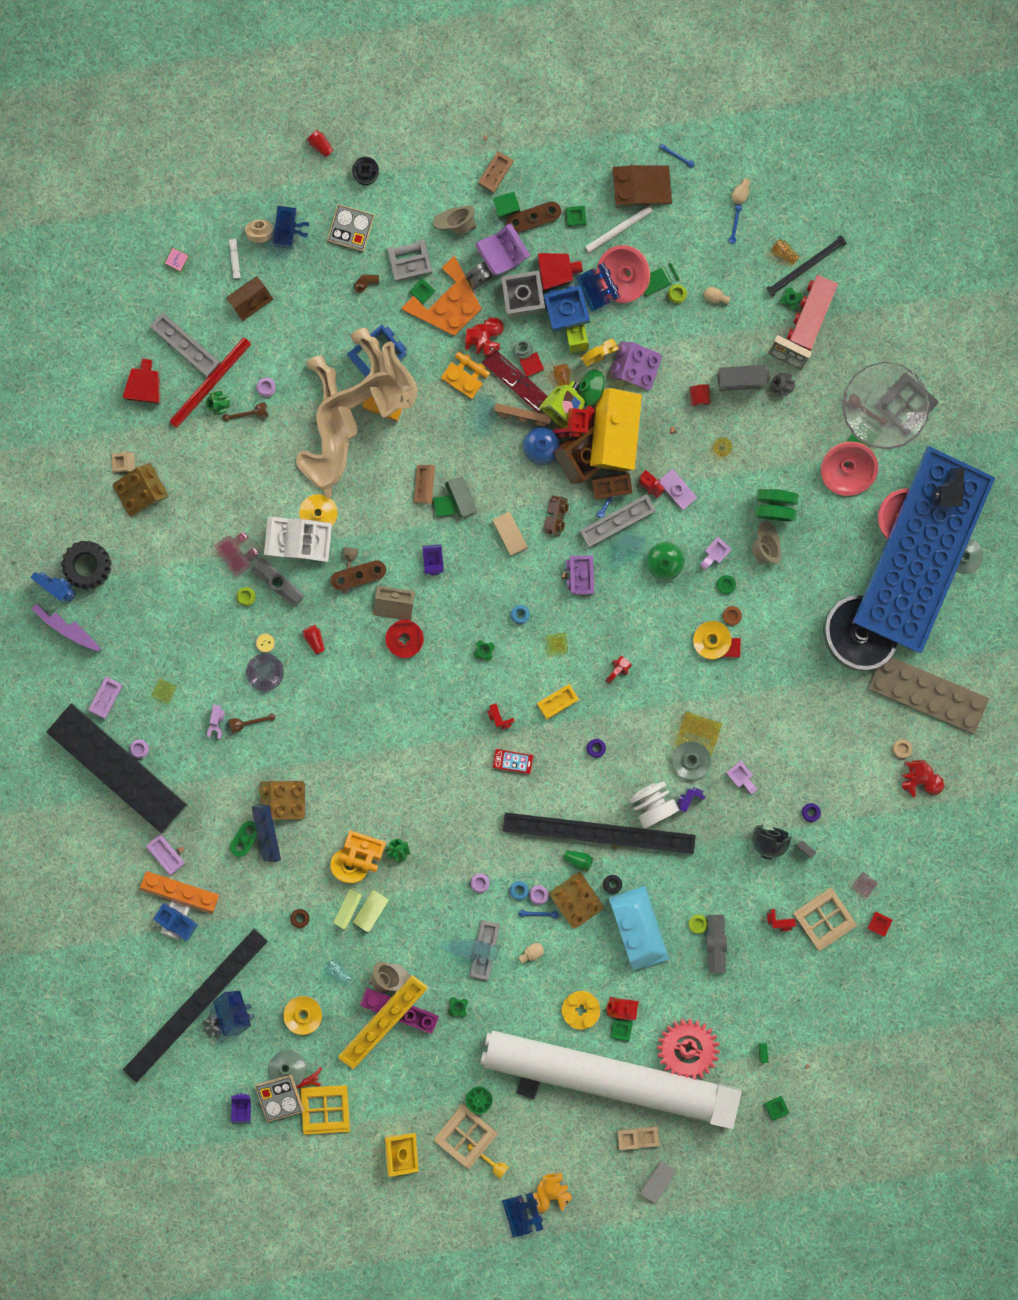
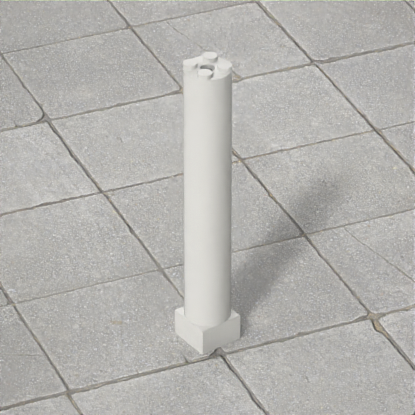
M493 1030L492 1033H487L485 1045L488 1046L487 1052L483 1051L480 1064L484 1065L483 1068L703 1120L717 1126L730 1129L734 1127L742 1093L740 1088L698 1079L695 1080L690 1077L686 1078L685 1076H678L677 1074Z

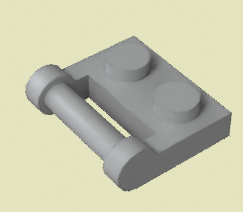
M424 239L414 244L387 248L395 281L432 273ZM417 250L422 252L421 255L400 260L395 258L396 255Z

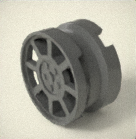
M484 261L469 271L465 278L470 280L473 289H476L494 275Z

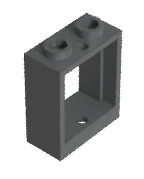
M766 365L721 367L717 372L718 391L762 389L770 381V372L766 370Z

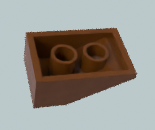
M628 165L612 168L615 208L672 204L669 165Z
M594 424L588 427V433L580 434V437L568 439L553 451L554 456L571 484L584 482L601 469L590 466Z

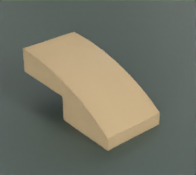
M510 511L493 519L510 556L528 548Z
M658 1126L618 1130L619 1149L628 1150L660 1146Z

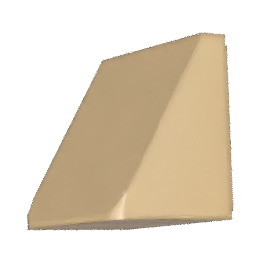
M133 452L112 454V473L131 472L135 469Z

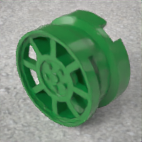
M476 1086L468 1091L466 1106L472 1113L484 1114L492 1106L493 1097L487 1088Z

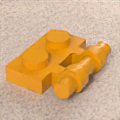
M458 351L455 358L461 362L458 366L451 362L441 376V379L473 399L483 385L477 378L479 375L487 378L490 372L481 363L477 364L471 360L469 355H464ZM466 365L475 371L472 376L463 370Z
M349 831L343 850L350 852L349 856L341 854L339 861L346 863L347 866L352 867L354 865L363 868V871L376 873L378 865L371 862L372 859L380 862L386 842ZM355 855L367 857L366 861L355 858Z

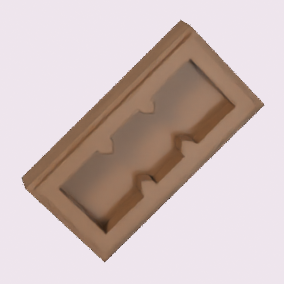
M497 151L478 184L494 194L514 163V160Z
M417 465L414 503L432 504L435 465Z

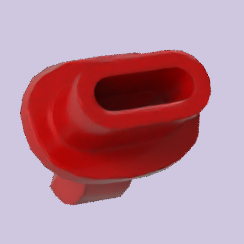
M647 470L641 474L639 478L640 485L649 490L647 494H653L658 499L665 490L660 484V480L656 479Z
M623 656L613 660L612 665L615 667V670L608 676L605 682L610 684L619 673L628 675V670L632 664Z

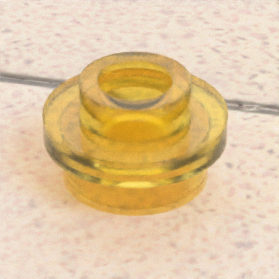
M725 437L718 438L713 445L714 452L722 457L729 455L733 448L732 442ZM722 443L727 447L724 451L719 448V445Z

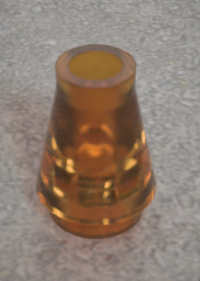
M781 238L771 248L773 255L792 265L800 257L787 241Z
M568 364L553 366L554 371L552 373L557 385H569L571 382V368H569Z

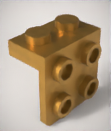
M151 463L138 466L113 483V488L129 516H134L152 503L168 497L166 488L161 483Z
M260 781V804L270 805L272 819H304V781Z
M580 871L549 892L557 907L574 929L604 909V905Z

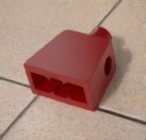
M538 253L543 292L572 283V274L583 272L582 262H570L569 254Z
M141 359L140 369L131 368L123 393L124 400L161 404L160 373L152 371L153 360Z

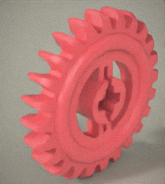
M691 1018L688 1024L685 1023L684 1019H681V1025H678L676 1021H674V1028L668 1025L669 1033L662 1031L665 1039H658L663 1045L657 1046V1049L662 1051L657 1054V1057L664 1058L660 1061V1064H667L664 1071L671 1069V1074L677 1073L678 1076H685L686 1078L691 1076L695 1080L696 1075L703 1078V1072L710 1074L708 1067L715 1068L712 1061H719V1058L714 1055L720 1053V1050L715 1049L720 1043L713 1042L717 1035L710 1036L713 1029L711 1028L706 1031V1023L700 1027L699 1020L692 1024ZM684 1037H693L700 1042L703 1051L697 1049V1044L692 1039H686L682 1043L677 1041ZM691 1046L689 1053L686 1052V1048ZM674 1049L680 1051V1055L684 1059L689 1060L694 1057L700 1059L690 1064L683 1063L675 1056Z

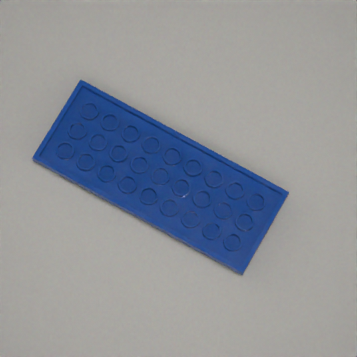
M930 446L926 447L855 615L854 624L917 653H922L995 477ZM950 468H965L963 507L934 506L932 493L935 490V486H941L947 480Z

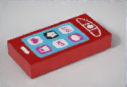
M496 749L493 768L531 774L534 755Z

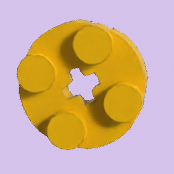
M613 338L603 342V345L596 346L581 357L584 365L589 367L594 363L597 364L605 359L604 356L619 350Z
M576 991L564 1000L562 1015L565 1022L571 1027L580 1030L592 1027L599 1019L600 1005L591 993ZM580 1005H584V1009H587V1012L583 1013L582 1016L578 1015V1011H575L576 1007L579 1008Z

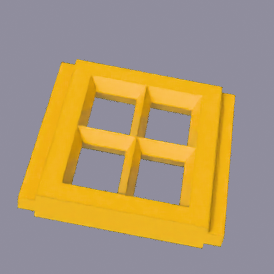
M347 1085L301 1088V1101L304 1108L302 1112L304 1134L350 1132ZM341 1096L342 1107L327 1108V1097ZM323 1097V1108L309 1109L308 1098ZM328 1111H342V1121L328 1122ZM324 1112V1122L310 1123L309 1113Z

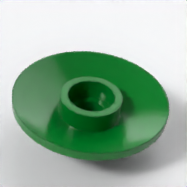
M597 369L588 371L580 381L578 394L584 399V406L586 407L596 404L604 390L605 379L602 372Z

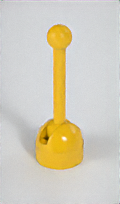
M468 1144L467 1149L471 1151L474 1145ZM484 1154L480 1156L493 1166V1174L499 1179L502 1178L509 1168L503 1162L494 1163Z

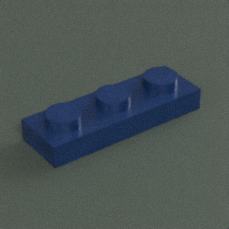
M256 804L252 806V812L263 861L278 862L281 860L270 805Z

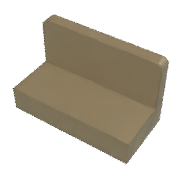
M377 586L373 615L411 620L415 591Z

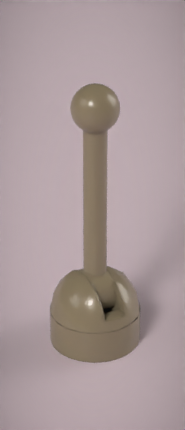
M343 547V557L347 560V568H351V561L357 558L359 549ZM350 588L342 590L343 593H349Z

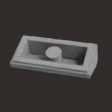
M660 1161L643 1186L640 1194L656 1204L677 1171Z

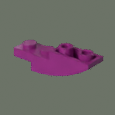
M366 987L359 1005L378 1013L392 996ZM412 1005L400 1018L399 1022L432 1034L439 1016Z

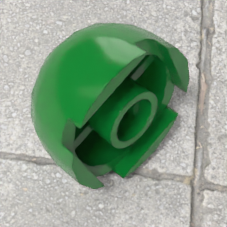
M664 541L657 543L650 549L646 563L648 570L654 577L661 580H670L681 573L684 568L685 558L679 546Z

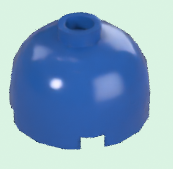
M537 427L525 436L523 451L530 462L536 465H547L556 459L553 451L560 446V440L553 430L546 427Z

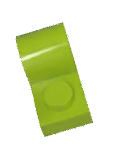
M585 324L567 328L566 333L570 354L589 351Z

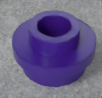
M593 739L587 745L588 754L594 758L603 756L606 751V745L600 739ZM594 745L600 746V750L598 752L593 751Z
M808 803L802 808V817L808 822H815L820 818L821 810L818 805ZM809 809H813L815 811V814L813 816L808 815L807 812Z

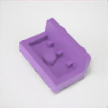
M570 555V560H566L567 571L571 572V579H567V591L571 590V595L594 594L593 555Z

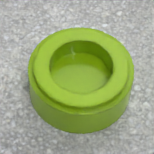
M696 914L689 919L688 925L692 932L700 934L707 929L708 922L703 915Z

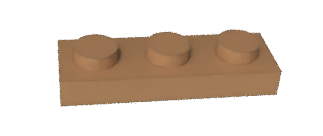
M495 404L494 411L498 412L497 416L508 418L509 415L516 416V420L523 422L531 419L535 420L534 424L545 427L546 423H551V418L546 414Z

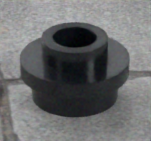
M609 875L604 879L603 887L606 892L616 894L622 888V880L617 875ZM614 880L616 882L615 888L609 886L610 881Z

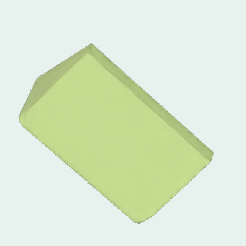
M349 889L333 922L342 929L347 928L362 897L361 893Z
M372 890L353 923L369 933L389 899Z

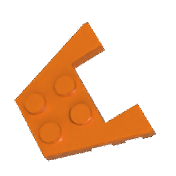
M453 256L442 269L455 283L428 310L414 296L401 309L455 336L482 308L469 282L465 278L456 257Z

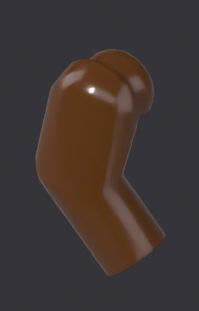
M361 275L354 283L355 291L363 293L369 284H379V275Z

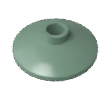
M970 539L964 553L969 554V559L964 560L962 557L956 570L960 574L975 572L983 561L982 548L976 541Z
M688 741L679 745L675 750L672 760L673 767L685 779H698L709 770L711 756L708 749L701 743ZM690 756L695 757L696 761L694 763L688 761Z
M280 1051L270 1060L268 1074L271 1080L292 1074L295 1085L298 1086L305 1078L306 1063L303 1057L295 1051ZM285 1065L289 1066L288 1072H283Z

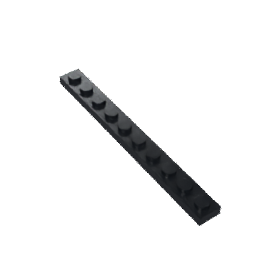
M505 812L503 824L504 832L694 854L696 835L507 812Z
M254 928L125 1066L123 1071L137 1083L263 948L268 940Z

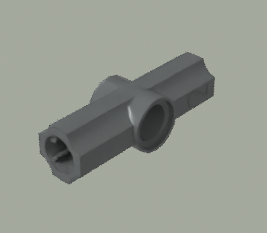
M262 557L252 567L251 571L294 608L304 598L305 595ZM278 577L282 578L283 585L275 588L273 580Z
M708 915L707 953H709V973H726L725 952H727V937L725 935L724 915Z

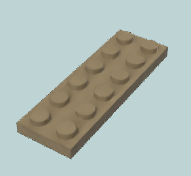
M893 657L876 669L868 688L973 734L977 730L990 699Z

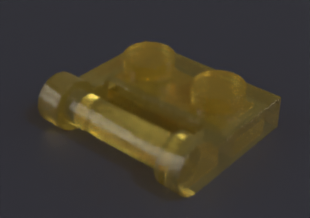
M686 711L675 744L681 745L688 741H695L684 737L685 732H689L711 740L709 745L701 744L708 749L710 756H712L723 723Z

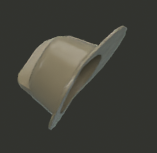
M470 205L450 208L436 215L433 219V225L437 229H450L457 235L465 234L476 229L473 217L475 209Z
M770 522L760 524L758 539L752 545V552L758 565L769 562L776 564L781 560L780 539L774 525Z
M378 962L373 967L368 983L372 984L381 993L397 992L411 975L399 964Z

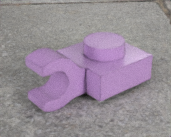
M717 537L705 550L708 556L699 566L706 570L713 561L719 564L732 549Z
M213 704L207 737H211V732L214 730L218 732V739L222 737V731L218 726L219 721L223 722L225 710H222V706Z
M742 761L726 772L738 788L743 784L751 795L757 790L755 785L749 780L753 774Z

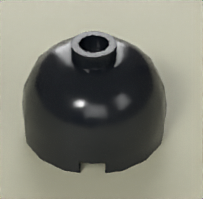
M758 825L754 828L752 835L754 849L764 859L771 860L772 858L782 856L788 850L792 839L791 836L788 837L789 833L773 827L774 830L763 829V825Z

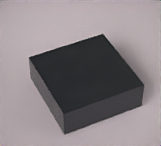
M521 1077L516 1093L534 1100L540 1082Z

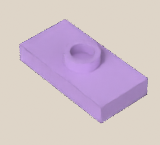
M673 469L660 479V484L682 510L697 499L696 495Z
M105 677L88 711L106 719L123 685Z
M162 834L146 845L147 849L170 876L185 864Z

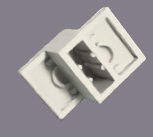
M268 517L264 555L328 562L332 524L304 519Z

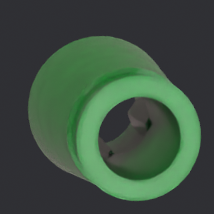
M567 850L563 861H566L582 872L584 870L588 872L592 865L593 857L588 853Z

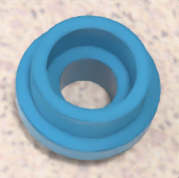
M518 605L512 609L511 618L516 624H524L529 620L530 612L527 607ZM519 611L524 613V617L521 619L517 617V612Z
M516 881L511 885L510 895L515 900H523L528 896L529 888L526 883ZM517 887H521L523 889L522 894H517L515 892Z

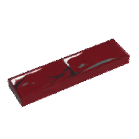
M495 351L482 361L491 372L537 413L541 412L539 407L548 395L500 352Z

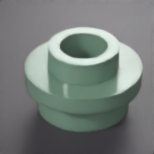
M520 340L514 346V353L520 359L530 357L533 352L531 343L526 340ZM522 348L527 349L525 352H520Z

